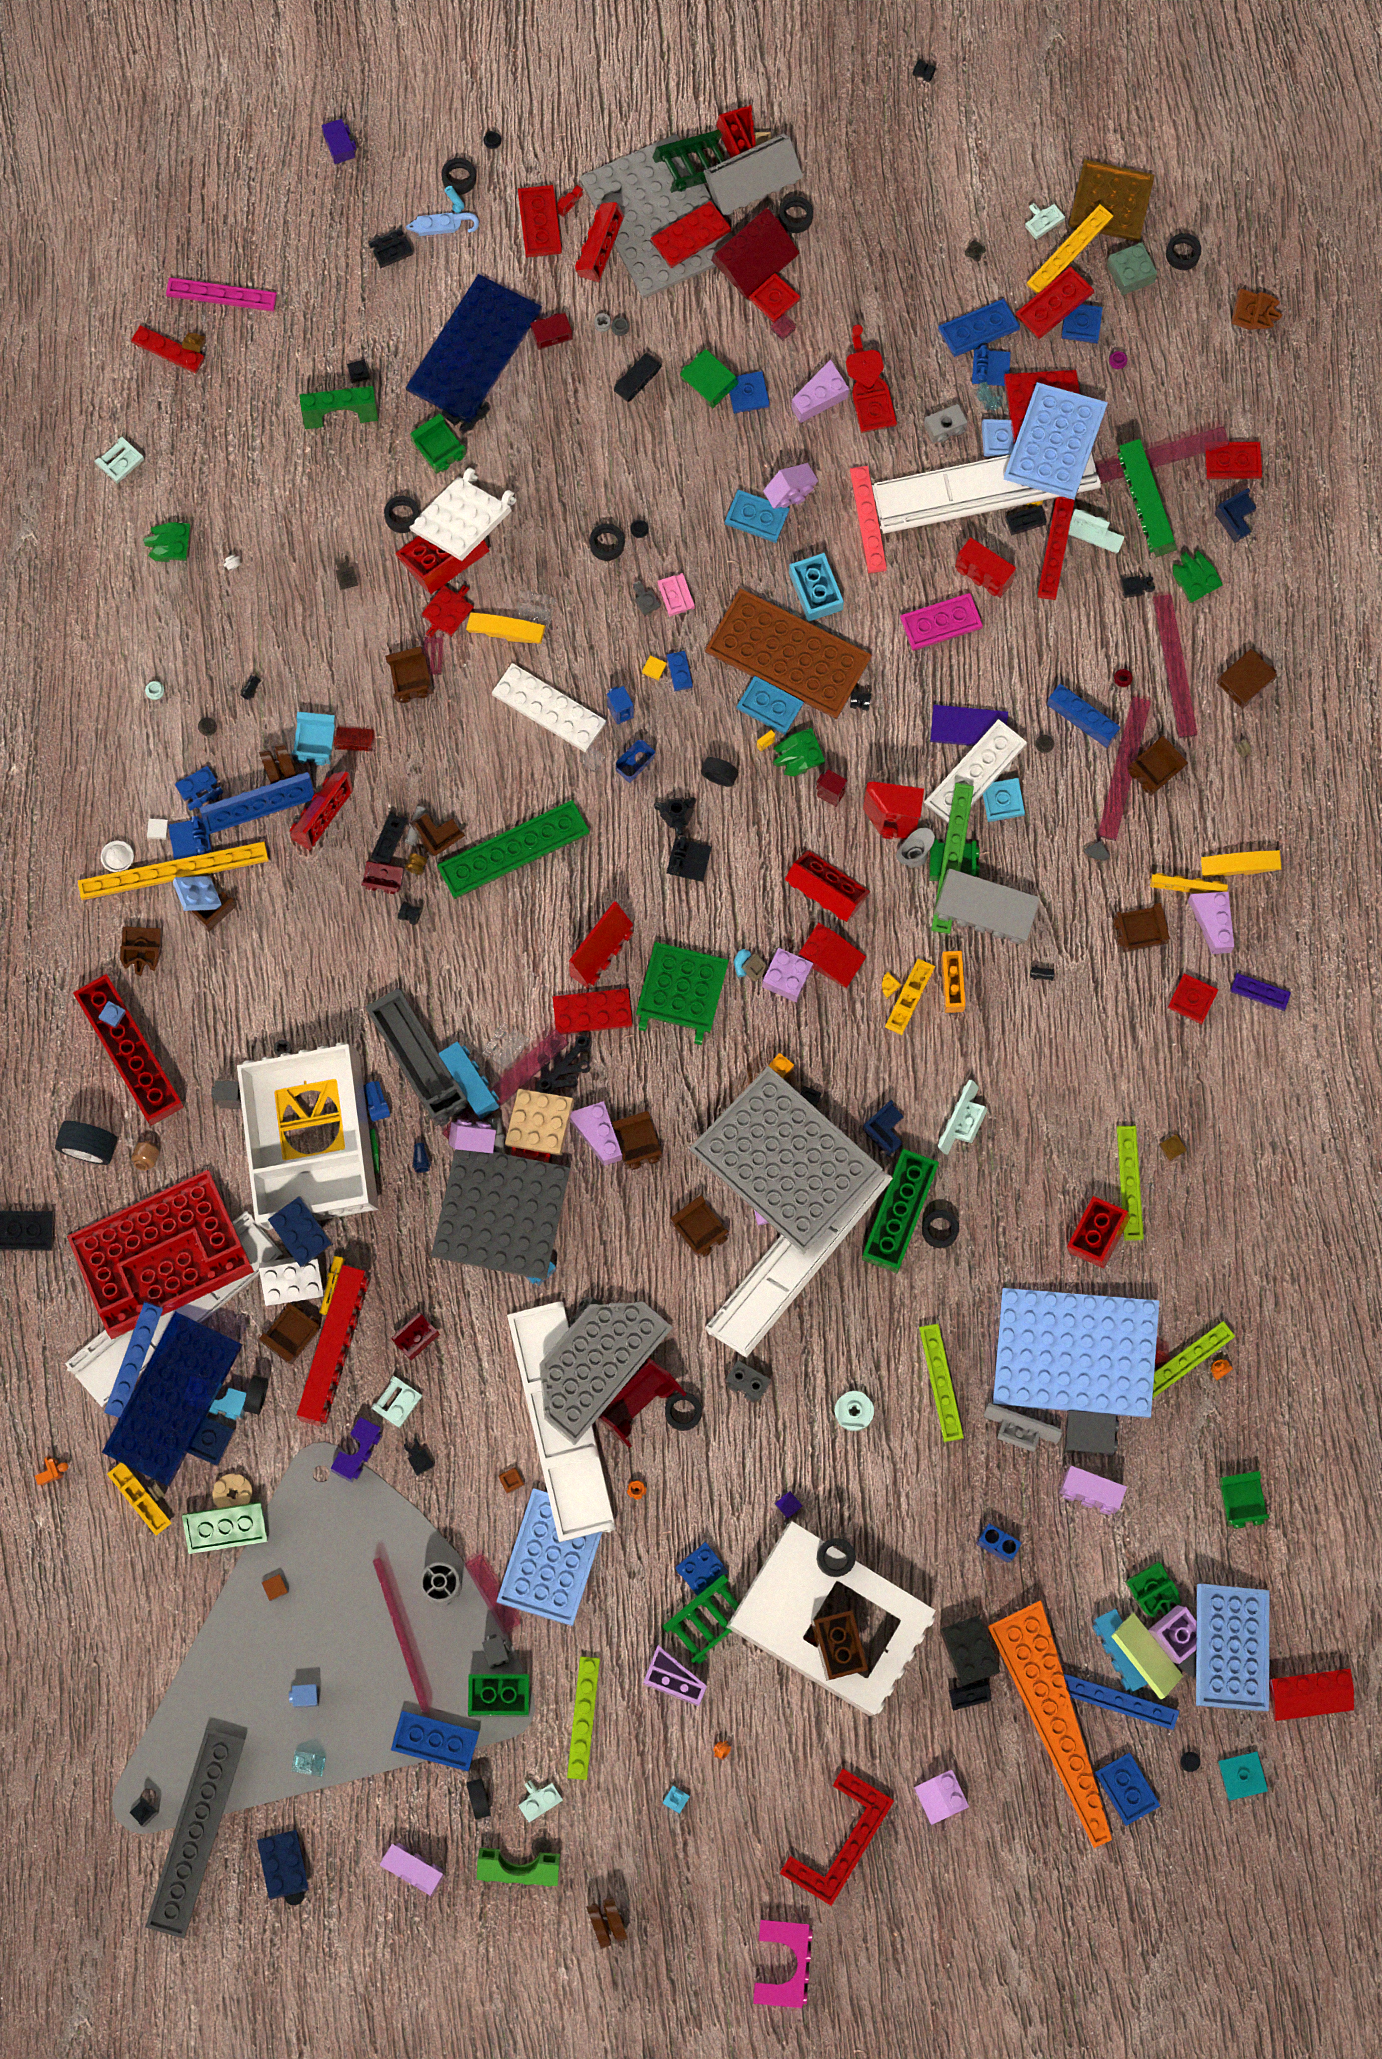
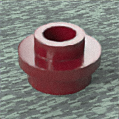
M1120 669L1115 673L1114 682L1117 686L1124 688L1132 683L1133 676L1130 671ZM1120 677H1125L1126 681H1121Z

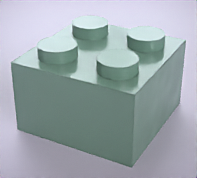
M1142 242L1109 255L1107 267L1122 296L1155 283L1157 271Z

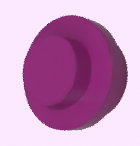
M1117 351L1110 355L1109 364L1112 368L1123 369L1127 365V356L1123 352Z

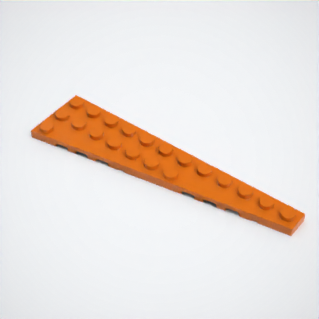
M1042 1600L989 1625L988 1628L1093 1847L1096 1848L1113 1840L1045 1608Z

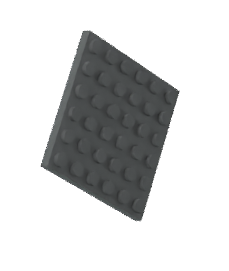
M455 1149L431 1257L546 1281L570 1167L497 1152L485 1153Z

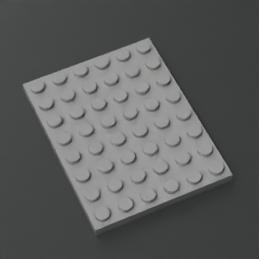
M677 134L579 176V180L595 210L599 209L602 203L609 202L618 203L625 217L614 246L642 299L716 267L711 261L713 255L733 238L729 232L672 269L651 243V237L707 202L711 201L715 206L704 184L687 188L682 192L676 191L671 193L670 188L674 178L666 163L662 161L654 162L652 157L656 148L679 141L680 139ZM672 158L681 178L689 176L681 158Z
M769 1066L689 1148L692 1154L803 1255L883 1171L874 1160Z

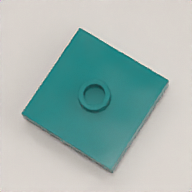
M1258 1752L1218 1761L1228 1801L1268 1792Z

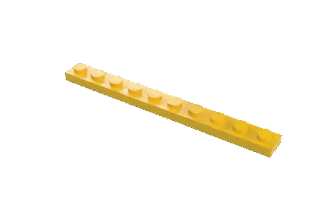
M265 842L77 881L81 900H87L173 882L175 877H197L269 862Z

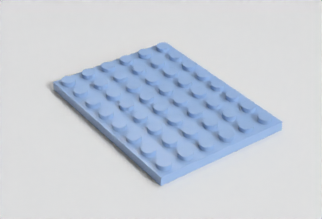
M1003 1288L993 1405L1151 1418L1159 1301Z

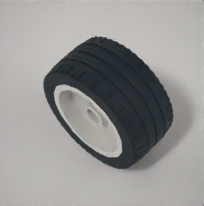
M63 1121L56 1139L55 1149L75 1159L94 1164L108 1165L115 1151L117 1136L90 1124Z

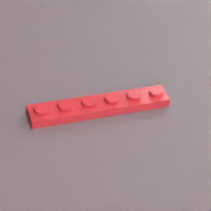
M868 466L850 468L868 574L883 572L887 570L869 468Z

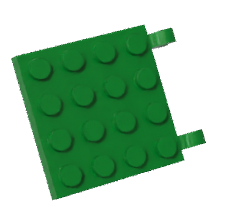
M655 942L636 1015L641 1016L638 1030L646 1032L650 1018L697 1030L694 1044L702 1045L704 1033H711L729 960Z

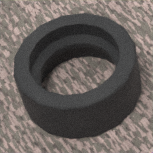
M454 158L445 163L442 168L444 188L452 186L458 195L471 191L476 183V171L473 164L464 158ZM462 168L469 172V180L463 184H454L449 181L448 174L454 169Z
M794 196L783 201L779 210V222L786 231L802 233L812 224L813 208L808 200L803 197ZM791 207H801L806 211L807 216L804 221L793 223L787 220L785 213Z
M1187 233L1177 234L1170 239L1167 245V261L1178 270L1191 269L1198 263L1202 247L1195 236ZM1181 243L1187 244L1194 249V256L1188 260H1181L1173 254L1174 246Z
M396 496L390 499L384 509L386 524L391 530L398 533L410 532L409 527L415 523L419 516V508L416 502L407 496ZM401 505L410 507L413 512L410 521L399 524L392 520L391 512L395 507Z
M606 523L593 529L590 534L589 545L591 552L596 558L603 561H611L618 558L624 551L625 539L620 528ZM604 533L615 535L618 540L617 547L608 552L600 550L596 545L598 536Z
M707 757L701 768V774L706 779L725 787H732L739 774L735 766L716 757Z
M935 1210L929 1213L922 1225V1235L925 1241L935 1248H946L952 1245L959 1233L957 1218L946 1210ZM944 1218L950 1222L952 1232L947 1239L937 1240L931 1236L929 1226L934 1219Z
M252 1376L244 1402L245 1412L257 1415L261 1413L268 1389L267 1378Z
M686 1392L685 1396H682L680 1393L672 1395L665 1406V1417L668 1424L679 1431L693 1429L699 1423L702 1416L700 1401L688 1392ZM680 1400L689 1401L695 1408L693 1419L687 1423L676 1421L672 1415L673 1405Z
M834 1538L827 1540L820 1546L817 1551L816 1560L818 1567L824 1574L831 1577H840L852 1570L855 1565L856 1555L854 1548L849 1542L844 1539ZM840 1546L847 1552L848 1560L842 1569L835 1570L827 1566L824 1556L828 1548Z
M482 1778L466 1782L475 1820L491 1816Z

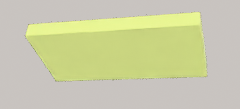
M1135 1613L1129 1615L1111 1635L1160 1699L1165 1698L1183 1677Z

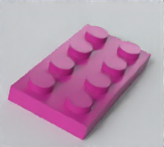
M970 593L900 615V620L912 651L983 628Z

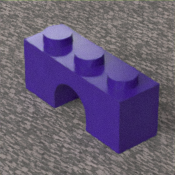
M360 1417L350 1433L351 1438L360 1443L359 1451L353 1455H347L340 1451L330 1468L331 1472L351 1483L354 1479L358 1480L363 1471L361 1466L364 1461H369L373 1453L371 1451L374 1444L378 1445L383 1436L380 1434L381 1428Z

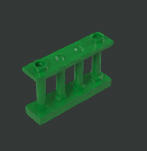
M724 1574L662 1626L667 1634L669 1632L676 1633L695 1656L691 1659L693 1665L696 1662L701 1664L708 1657L706 1654L732 1632L731 1629L726 1627L729 1622L712 1603L713 1600L711 1598L715 1593L721 1594L735 1611L740 1605L727 1590L728 1586L726 1584L729 1580ZM701 1605L706 1607L725 1629L719 1637L716 1638L696 1615V1609ZM686 1618L688 1621L691 1620L710 1643L702 1651L681 1628L682 1625L680 1623Z

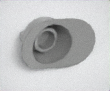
M928 828L915 830L897 850V860L911 869L923 865L927 861L928 851L934 844V833Z

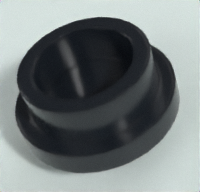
M489 131L483 138L484 145L489 149L498 148L501 145V136L495 131Z
M636 520L631 524L630 532L634 537L643 538L648 534L649 527L645 521Z
M1186 1752L1181 1756L1180 1764L1185 1771L1194 1772L1200 1767V1757L1196 1753Z
M303 1891L285 1896L284 1898L290 1905H299L304 1900L305 1893Z

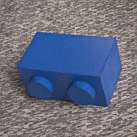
M625 687L610 689L609 693H607V707L616 724L619 725L634 718V705Z

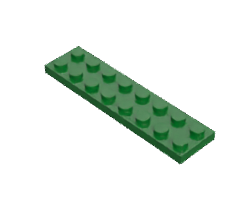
M571 800L438 864L437 868L453 899H457L589 835L590 832L574 801Z

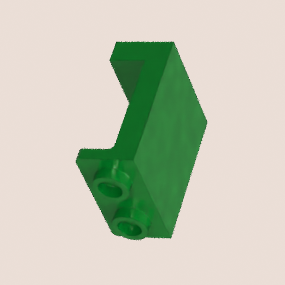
M707 349L699 352L689 365L683 367L680 373L682 381L687 382L699 393L712 409L739 384L736 376Z
M438 414L410 433L412 443L436 474L440 471H446L452 463L461 461L466 455V447L464 444L461 445L453 435L441 414Z
M938 839L934 840V844L929 850V881H939L945 843H938ZM972 841L971 844L965 843L960 872L974 877L979 876L980 866L976 865V858H979L980 847H976V841Z
M1260 1471L1221 1477L1219 1479L1228 1527L1234 1526V1529L1246 1527L1245 1524L1253 1523V1526L1265 1524V1520L1269 1519L1260 1483L1262 1479Z

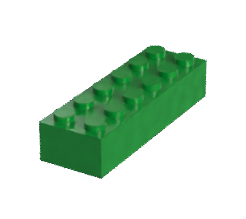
M1141 439L1120 445L1121 452L1117 454L1122 468L1126 467L1123 472L1127 484L1132 485L1129 486L1133 502L1137 501L1134 505L1139 519L1143 518L1140 522L1144 535H1149L1146 540L1150 553L1154 552L1155 556L1159 557L1176 551L1175 540Z
M905 1149L902 1150L892 1176L893 1179L890 1181L861 1260L898 1274L938 1168V1161Z

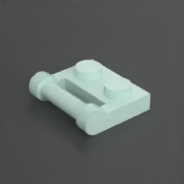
M120 437L109 451L101 458L98 457L94 462L118 484L144 460V457L123 437ZM122 448L125 449L109 465L106 464Z
M393 1376L390 1380V1385L378 1402L372 1405L371 1409L400 1429L423 1396ZM399 1387L402 1391L386 1412L382 1408L396 1388Z

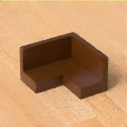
M427 813L410 822V825L428 853L434 857L465 836L464 832L459 830L452 818L437 828Z
M223 891L218 895L221 902L219 909L188 911L208 932L236 907L234 899L229 898Z

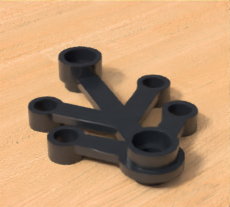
M579 1036L575 1041L574 1048L563 1060H561L562 1044L560 1041L553 1040L550 1043V1048L553 1051L554 1071L549 1076L548 1065L550 1064V1059L546 1054L540 1055L537 1059L541 1066V1079L536 1085L538 1092L552 1094L557 1088H574L578 1085V1079L575 1075H568L565 1080L557 1079L560 1075L579 1072L588 1073L591 1066L586 1060L580 1061L577 1065L569 1066L580 1052H587L591 1049L592 1043L587 1036ZM558 1044L559 1047L554 1049V1045ZM542 1059H547L546 1062L541 1063ZM583 1065H587L585 1069L581 1068ZM571 1079H575L573 1083H569Z

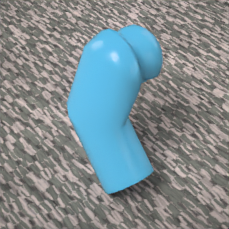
M448 186L445 188V193L454 204L452 209L454 212L460 213L464 209V202L454 188Z
M742 949L738 951L733 961L737 977L747 975L741 967L751 957L749 950Z

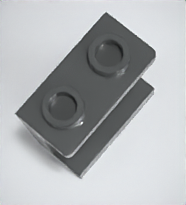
M1068 1411L1065 1453H1073L1075 1451L1112 1456L1114 1451L1118 1449V1440L1115 1439V1432L1119 1430V1420H1116V1414Z

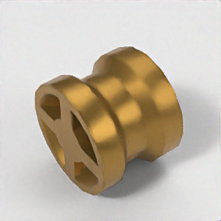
M411 853L409 855V863L405 865V869L411 873L422 875L424 872L423 866L427 864L428 860L421 855Z

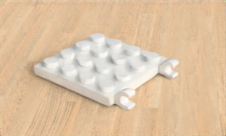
M468 468L465 471L463 478L458 476L418 516L415 523L409 527L412 532L461 561L512 511L510 506L517 501L516 498L512 497L514 493L510 490L505 491L500 501L472 485L478 479L474 475L475 470L472 468Z

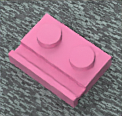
M683 573L657 581L669 617L686 612L689 609H695Z

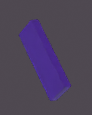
M1239 973L1236 974L1230 990L1232 993L1285 1011L1291 995L1289 991Z

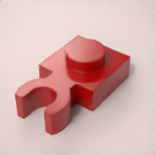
M577 185L571 193L569 192L566 196H562L557 203L558 214L562 217L583 196V189Z

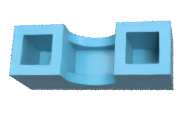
M191 1376L184 1396L188 1406L196 1409L202 1406L207 1408V1412L218 1414V1412L225 1413V1417L236 1420L237 1417L243 1418L246 1393L228 1388L227 1394L223 1399L213 1400L210 1396L213 1385L208 1381Z

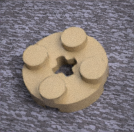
M228 1474L221 1477L214 1484L213 1500L218 1508L251 1502L253 1489L249 1481L242 1475ZM230 1489L238 1490L235 1499L227 1496L230 1493Z

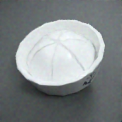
M119 840L108 843L101 853L102 864L112 872H121L128 869L134 859L131 846Z

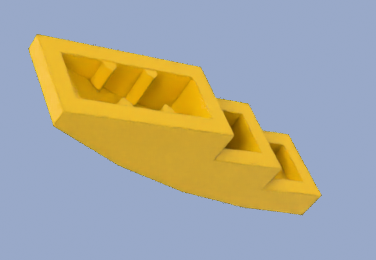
M471 612L466 630L469 633H482L488 637L505 638L507 641L541 644L546 626L520 619Z
M1280 850L1201 857L1203 877L1237 874L1251 875L1282 870Z
M919 958L917 959L885 1028L903 1035L934 971V965Z
M123 1461L107 1473L156 1536L171 1524L167 1516Z

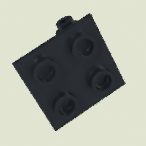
M681 836L680 839L675 838L666 874L703 882L712 846L688 841V838Z

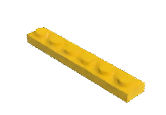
M1099 204L1031 277L1026 285L1036 294L1041 292L1073 262L1113 219V215Z

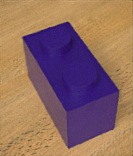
M339 119L321 125L323 136L334 164L355 158L354 151L357 149L354 140H350L348 136L351 135L348 124L344 125L343 120Z

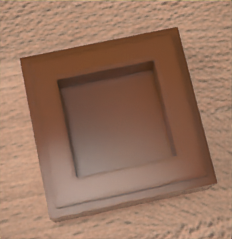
M516 1467L498 1475L507 1494L524 1486Z
M280 1574L261 1582L269 1601L288 1593Z

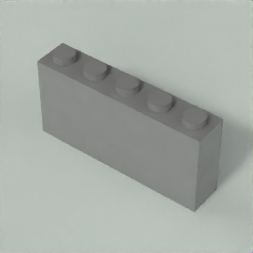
M781 134L703 171L715 206L722 215L731 214L735 209L746 207L750 202L756 199H763L767 194L780 191L782 187L788 184H795L798 182V179L803 178L791 139L785 134Z
M948 869L934 915H937L938 919L948 922L952 920L958 926L967 927L968 925L974 927V930L977 932L985 933L987 931L992 933L993 937L1000 939L1006 937L1012 943L1021 944L1025 943L1028 939L1040 897Z

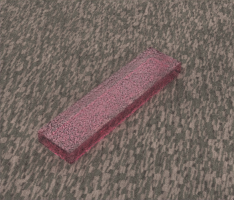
M482 1555L465 1563V1568L502 1633L504 1634L520 1625L511 1607L496 1602L501 1588Z

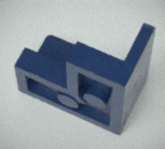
M1249 488L1219 504L1215 511L1216 517L1234 543L1251 534L1250 529L1242 519L1256 511V506L1249 498Z
M892 1100L863 1125L862 1129L888 1157L903 1145V1142L891 1131L904 1118L893 1106L894 1102Z

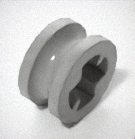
M604 313L598 314L594 319L595 329L599 332L608 331L611 326L610 317ZM603 320L606 321V325H605V324L599 325V321H600V322H602Z

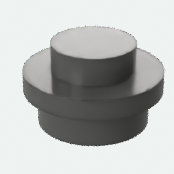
M617 318L612 322L611 330L615 335L623 336L629 331V323L624 318Z

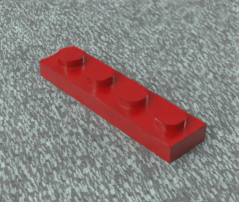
M141 325L131 339L133 344L195 374L205 360L203 355L184 349L181 344Z

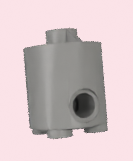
M437 1562L427 1566L420 1577V1589L426 1600L433 1605L439 1607L448 1606L455 1602L460 1595L462 1586L459 1575L447 1563Z

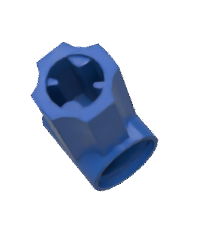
M379 1081L363 1085L372 1122L391 1117Z

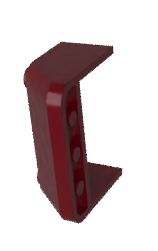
M648 1357L598 1419L619 1441L628 1448H631V1443L626 1439L632 1430V1425L629 1422L656 1396L668 1398L675 1390L682 1396H685L686 1392L668 1371Z

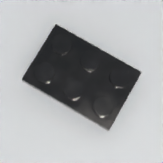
M0 1211V1251H52L54 1212Z

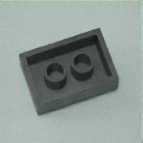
M979 1615L940 1630L961 1687L1000 1673Z

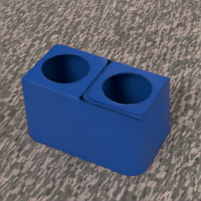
M637 740L617 760L616 772L627 782L631 783L654 759L656 751L643 740ZM639 752H644L648 756V760L643 765L635 761V755ZM626 765L633 766L635 774L626 776L622 772L623 767Z
M990 1523L984 1528L977 1540L978 1546L1007 1563L1014 1560L1022 1542ZM993 1529L998 1532L999 1539L996 1543L986 1541L985 1534L988 1530ZM1012 1540L1015 1542L1016 1550L1014 1553L1007 1554L1003 1551L1002 1545L1004 1541Z

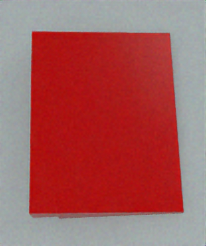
M209 1170L67 1236L98 1315L101 1317L105 1330L111 1340L135 1328L144 1301L163 1307L161 1316L254 1272Z

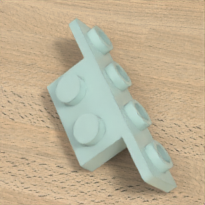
M1075 509L1071 519L1069 535L1114 553L1119 552L1124 540V536L1108 530L1110 522H1107L1106 519L1092 516L1085 510Z
M969 1080L967 1085L964 1086L962 1096L955 1105V1111L947 1122V1128L939 1139L938 1148L946 1155H948L955 1138L969 1143L973 1142L988 1110L985 1106L972 1103L979 1089L973 1080Z

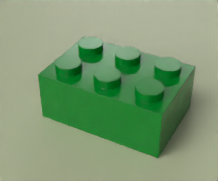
M469 1674V1717H529V1674Z

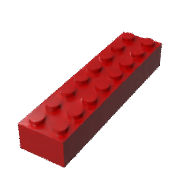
M105 974L73 992L150 1127L184 1108L108 975ZM108 1001L126 1011L117 1028L99 1019V1015Z
M346 1265L341 1267L296 1414L301 1422L323 1427V1424L328 1422L330 1416L328 1411L329 1404H333L336 1396L334 1388L335 1385H339L341 1380L340 1368L345 1366L347 1355H345L346 1348L351 1347L353 1340L351 1332L352 1329H356L359 1319L357 1318V1312L362 1310L364 1299H362L363 1293L368 1291L370 1284L364 1270Z

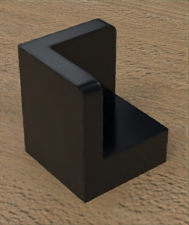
M142 1797L140 1802L129 1813L139 1822L140 1826L145 1827L159 1812Z

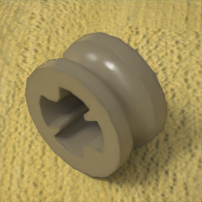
M1242 739L1241 743H1235V748L1242 758L1246 757V754L1250 755L1252 753L1247 740Z
M154 1482L152 1487H147L157 1502L160 1497H165V1494L156 1482Z

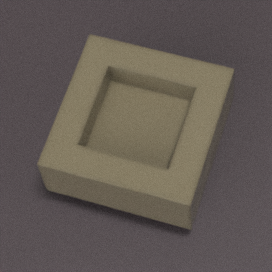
M753 954L741 968L752 981H757L768 969V966L757 954Z

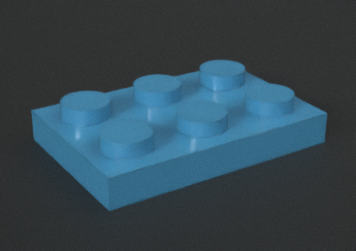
M737 490L726 517L725 525L777 543L790 508L779 507L773 509L768 500Z
M754 676L736 709L786 735L804 702Z

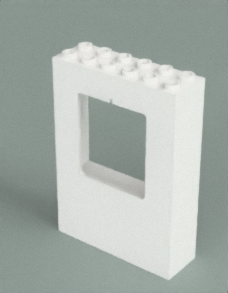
M790 1522L787 1524L726 1627L868 1716L879 1714L885 1705L883 1702L884 1698L890 1696L895 1688L893 1685L894 1681L900 1679L903 1675L905 1662H910L916 1652L913 1650L915 1645L920 1644L926 1635L923 1633L925 1628L930 1627L934 1622L936 1610L855 1561L852 1570L844 1576L831 1577L824 1574L818 1567L816 1557L817 1551L825 1541L796 1523ZM832 1546L825 1552L824 1559L828 1567L838 1570L846 1565L848 1556ZM836 1581H839L900 1619L899 1626L885 1648L888 1652L883 1651L868 1678L855 1673L826 1681L818 1648L803 1639L811 1621L815 1618Z

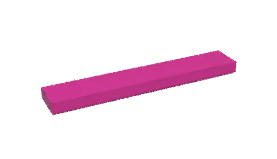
M169 277L166 290L167 297L273 312L275 311L277 292Z

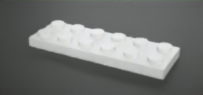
M513 663L492 691V696L585 753L606 725V720Z
M998 719L926 799L924 804L948 823L955 783L974 786L972 807L1027 746V742Z

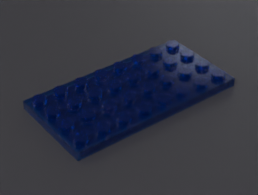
M478 274L407 384L406 391L470 423L531 328V323L538 317L542 306Z
M175 1311L102 1453L170 1487L243 1344Z

